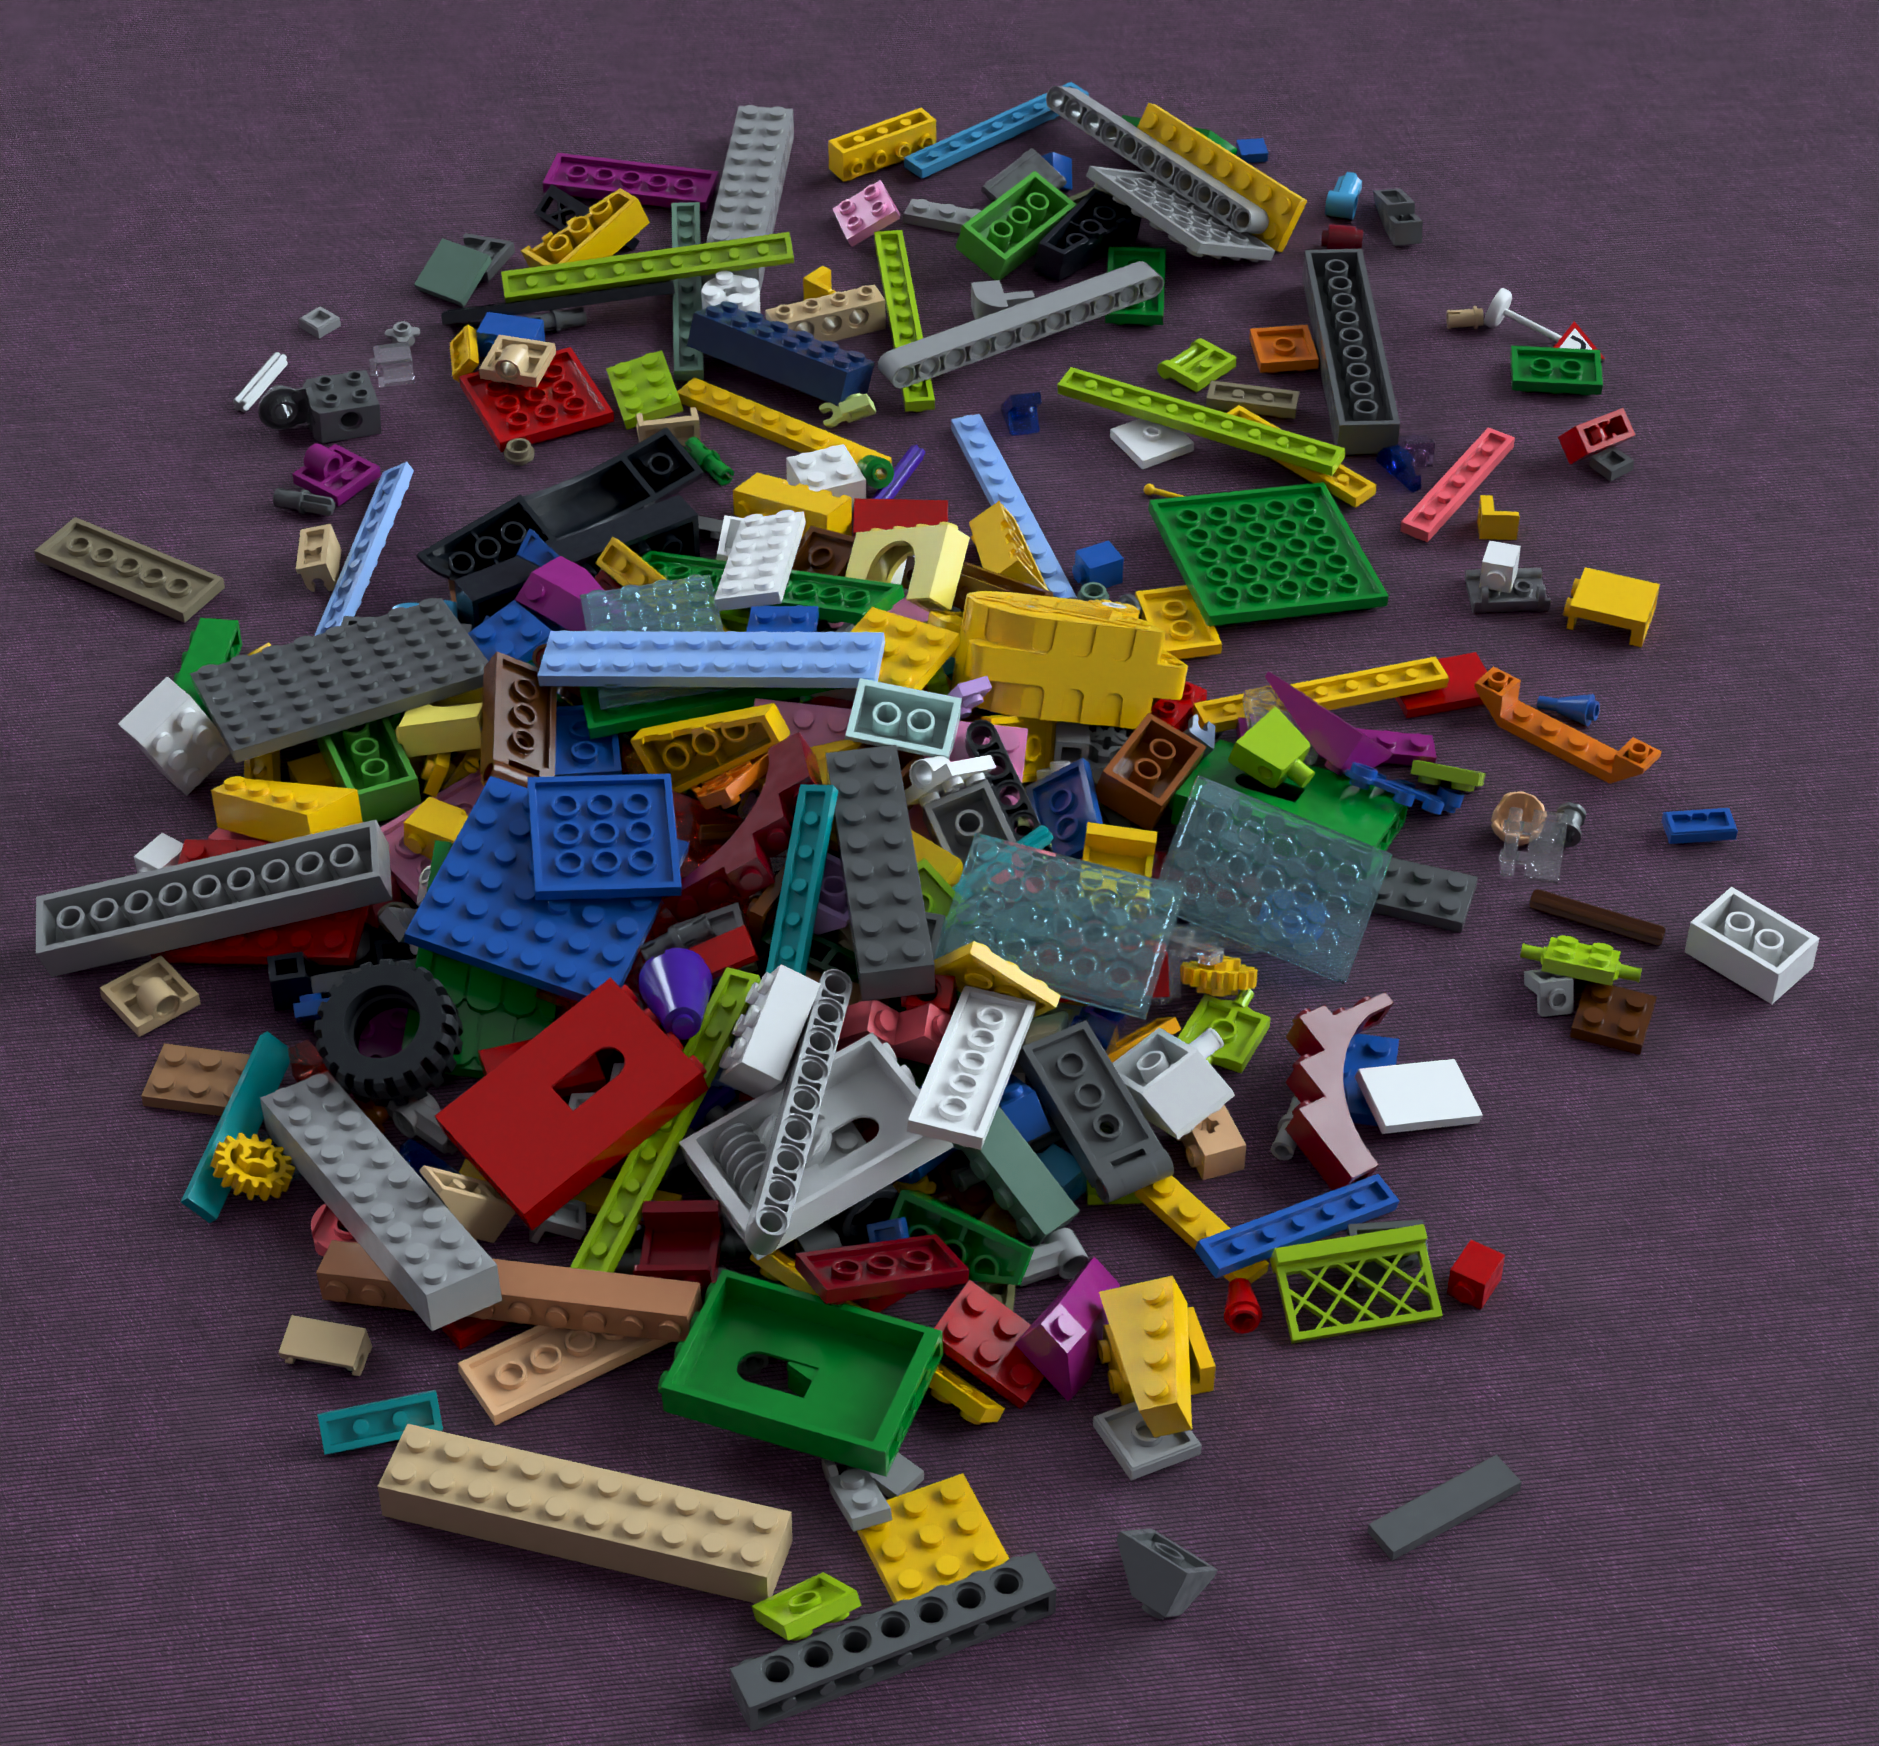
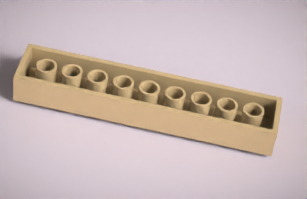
M407 1424L378 1485L382 1516L752 1603H758L773 1595L793 1541L792 1514L790 1511Z

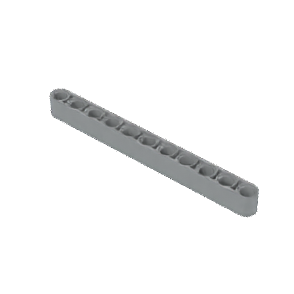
M1053 86L1047 92L1046 103L1052 111L1233 230L1240 233L1262 234L1267 229L1269 217L1264 209L1080 90L1070 87Z
M1139 261L887 351L878 361V370L896 388H905L1157 296L1163 289L1164 279L1146 262Z

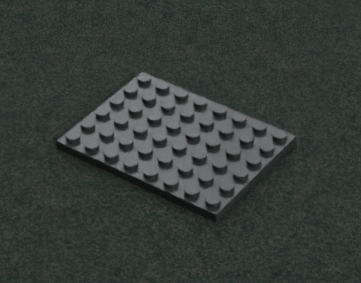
M428 598L421 601L419 605L409 608H395L390 610L388 614L376 618L365 617L353 625L331 627L323 634L313 637L301 636L295 639L293 643L283 646H268L262 652L253 655H238L229 662L220 665H205L199 668L198 671L190 673L193 686L235 762L238 763L482 688L484 667L489 661L442 598Z

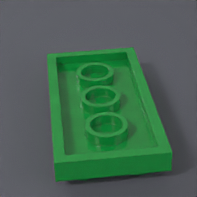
M1109 247L1107 273L1143 261L1164 279L1165 286L1166 249ZM1164 286L1161 292L1151 299L1105 315V323L1117 325L1143 324L1145 326L1163 325Z

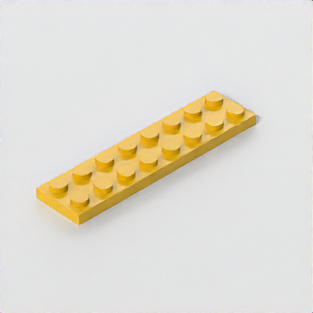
M1148 103L1137 128L1264 209L1269 217L1268 227L1262 234L1252 235L1274 250L1283 252L1307 200L1159 106Z

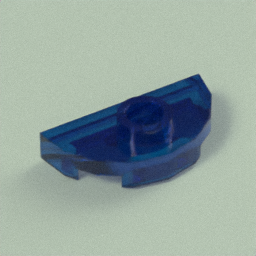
M1400 445L1388 446L1378 453L1376 461L1412 493L1421 490V475L1416 476L1411 464L1415 460L1405 448Z

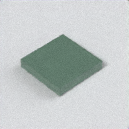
M442 238L414 286L419 291L465 307L491 264L492 259L485 253Z

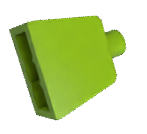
M1276 706L1236 741L1227 760L1270 788H1277L1287 777L1303 788L1315 774L1312 769L1303 763L1311 747L1309 741Z

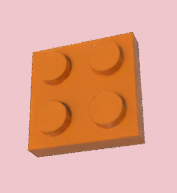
M1308 325L1250 329L1249 339L1260 373L1318 369L1319 358Z

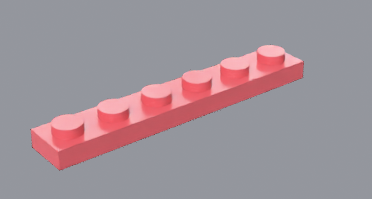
M1488 427L1401 521L1400 532L1428 542L1514 448L1515 437Z

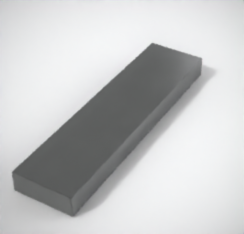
M1496 1454L1373 1521L1368 1525L1367 1533L1393 1561L1520 1491L1522 1482Z

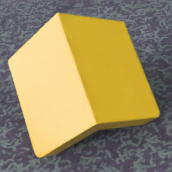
M825 266L819 267L803 278L804 300L827 296L836 292L832 290L831 270Z
M1480 495L1477 516L1479 539L1517 540L1519 512L1494 511L1493 496Z

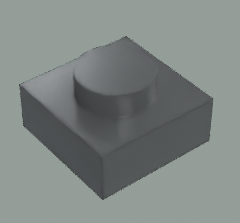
M1611 446L1591 456L1589 466L1609 481H1612L1633 471L1634 460L1615 446Z

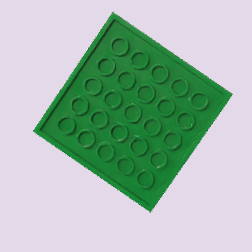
M1324 482L1149 501L1148 511L1207 626L1387 606L1389 596Z

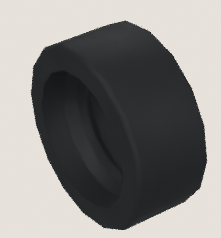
M889 1184L829 1220L845 1241L854 1244L867 1242L869 1238L866 1225L889 1220L899 1193L892 1184ZM873 1201L866 1209L856 1214L863 1206Z

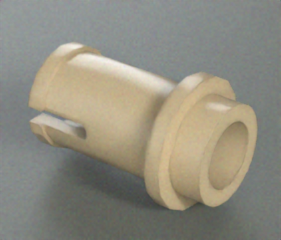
M1473 306V309L1447 310L1448 329L1459 327H1474V329H1478V326H1483L1484 324L1483 309L1477 308V306Z

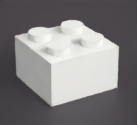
M844 444L786 458L787 482L789 485L796 486L800 483L808 485L809 490L815 492L823 489L831 491L832 496L835 497L842 495L850 496L852 499V512H854V498L866 499V479Z

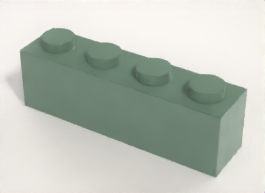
M999 1106L981 1150L953 1143V1146L958 1150H962L970 1160V1166L974 1174L979 1179L985 1180L993 1190V1196L997 1204L1002 1209L1008 1210L1016 1220V1226L1020 1234L1025 1239L1031 1240L1035 1246L1044 1242L1052 1232L1069 1224L1080 1212Z

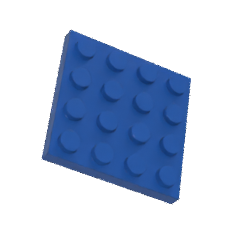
M671 773L528 777L527 789L535 900L681 896L682 885Z

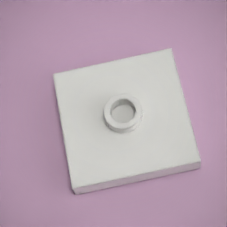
M1137 419L1110 429V438L1142 470L1194 451V442L1183 431L1147 420Z

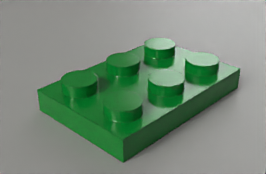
M1511 346L1512 390L1550 392L1553 394L1602 395L1603 378L1600 350Z

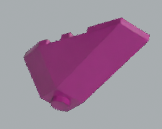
M562 556L531 572L515 598V601L532 615L562 631H640L585 568Z
M1269 671L1265 675L1266 680L1312 747L1319 755L1327 759L1324 766L1337 775L1342 776L1346 769L1351 768L1353 762L1374 768L1388 760L1393 752L1343 721L1336 714L1318 705L1316 701Z

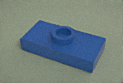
M1730 808L1663 812L1662 824L1669 844L1736 840L1738 830Z

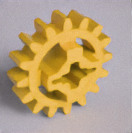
M1220 954L1199 955L1198 961L1182 962L1180 964L1179 981L1182 984H1190V986L1196 987L1197 993L1224 997L1226 995H1238L1239 989H1254L1257 984L1258 970L1254 969L1255 967L1241 964L1240 958H1232Z
M238 1133L236 1139L228 1135L224 1143L219 1141L210 1165L215 1168L213 1176L223 1178L222 1187L231 1186L234 1189L233 1194L236 1196L244 1192L247 1194L248 1200H252L254 1195H259L263 1201H267L269 1195L279 1198L282 1191L286 1192L288 1190L295 1167L290 1165L292 1161L291 1156H282L284 1151L282 1146L275 1148L271 1145L272 1140L269 1138L262 1142L259 1141L257 1134H253L251 1139H249L243 1133Z

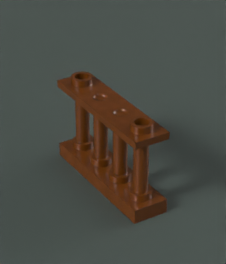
M907 556L901 582L903 588L907 590L909 589L915 565V557ZM964 561L952 606L964 610L966 595L977 591L1013 592L1053 597V592Z

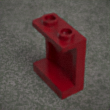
M644 1201L642 1215L645 1233L640 1264L634 1266L633 1275L700 1283L701 1295H705L710 1283H716L724 1231L720 1201Z

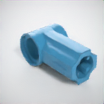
M1346 172L1345 175L1338 178L1334 191L1329 190L1325 205V215L1354 219L1358 196L1362 189V180L1357 177L1356 173Z

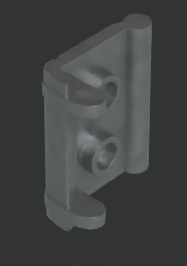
M1031 148L993 179L987 181L982 186L981 193L985 194L990 201L996 200L1033 171H1036L1058 190L1066 185L1067 181L1039 153Z
M1518 568L1511 593L1490 590L1488 586H1481L1479 588L1481 569L1465 570V582L1473 613L1549 611L1551 599L1546 596L1541 568Z

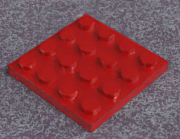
M571 347L556 351L537 387H524L518 384L480 379L479 371L459 376L460 387L500 452H504L507 443L516 438L526 439L531 444L541 443L548 439L570 435L574 432L614 422L613 410Z

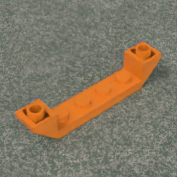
M1494 666L1475 682V690L1498 727L1609 784L1643 774L1661 757L1662 751L1634 737L1617 751L1519 701L1521 680Z

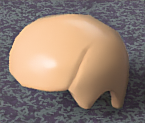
M1523 791L1507 793L1493 811L1491 827L1494 833L1505 843L1517 847L1532 843L1539 836L1546 822L1544 805L1534 795Z

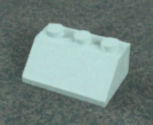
M860 678L845 740L880 747L896 745L897 750L929 757L944 756L949 759L960 721L962 698Z

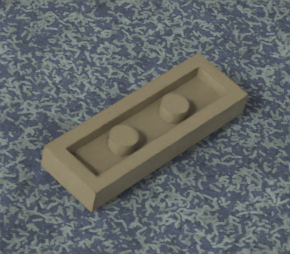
M1211 380L1206 407L1220 411H1230L1240 405L1254 414L1295 419L1300 391Z

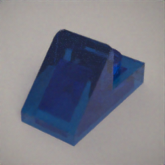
M1040 392L1010 395L1001 404V411L1011 435L1039 432L1037 408L1042 404Z

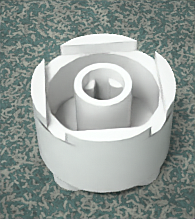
M725 270L716 273V277L706 282L702 287V310L706 309L707 306H715L723 301L737 304L738 309L745 312L754 311L760 313V289L757 279L733 275L732 272Z

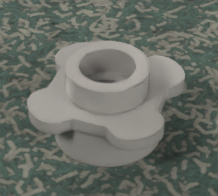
M405 321L394 324L392 329L385 331L386 338H391L392 344L398 348L412 346L415 343V336L420 335L418 327H412Z

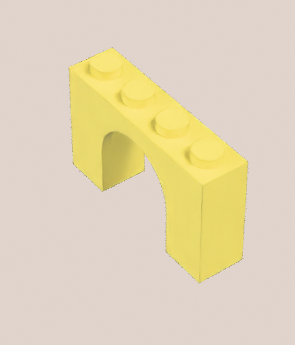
M940 522L939 525L933 526L917 524L916 527L911 528L894 526L893 529L889 530L872 528L871 531L856 532L845 577L891 583L893 575L898 567L907 559V556L915 555V565L906 600L927 612L929 610L948 611L952 609L970 537L960 532L957 525L949 522Z
M483 687L405 711L400 724L396 728V737L398 744L403 746L407 757L481 748Z

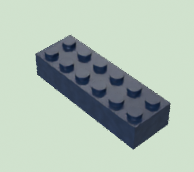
M723 301L721 304L707 306L706 309L694 312L687 342L688 347L839 406L838 403L846 401V398L850 395L868 393L875 362L865 359L863 353L842 350L835 342L819 341L814 339V335L809 332H796L789 329L786 323L768 321L763 319L762 314L754 311L745 312L738 309V305L732 302Z

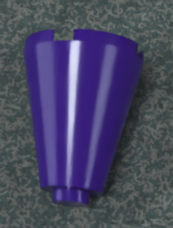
M671 948L665 950V954L656 958L654 956L651 957L644 964L639 975L640 993L644 1002L658 1018L667 1033L671 1031L679 1040H686L695 1036L701 1028L713 985L712 974L705 960L696 952L684 948Z

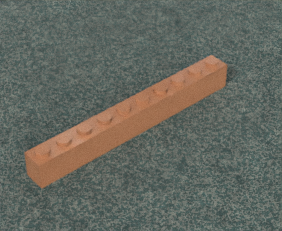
M331 1241L316 1272L323 1300L406 1309L409 1311L414 1310L359 1243ZM492 1259L498 1268L502 1301L466 1317L680 1342L681 1340H686L689 1334L691 1319L696 1311H701L703 1302L700 1283Z

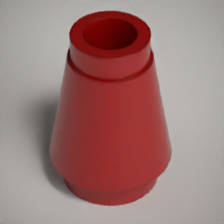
M1235 1278L1228 1285L1224 1320L1234 1332L1241 1334L1250 1333L1258 1327L1262 1319V1310L1250 1281L1246 1278Z

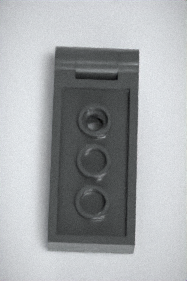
M1087 1020L1021 1048L1018 1058L1020 1066L1091 1187H1095L1099 1198L1105 1204L1174 1174V1167L1169 1154L1163 1149Z

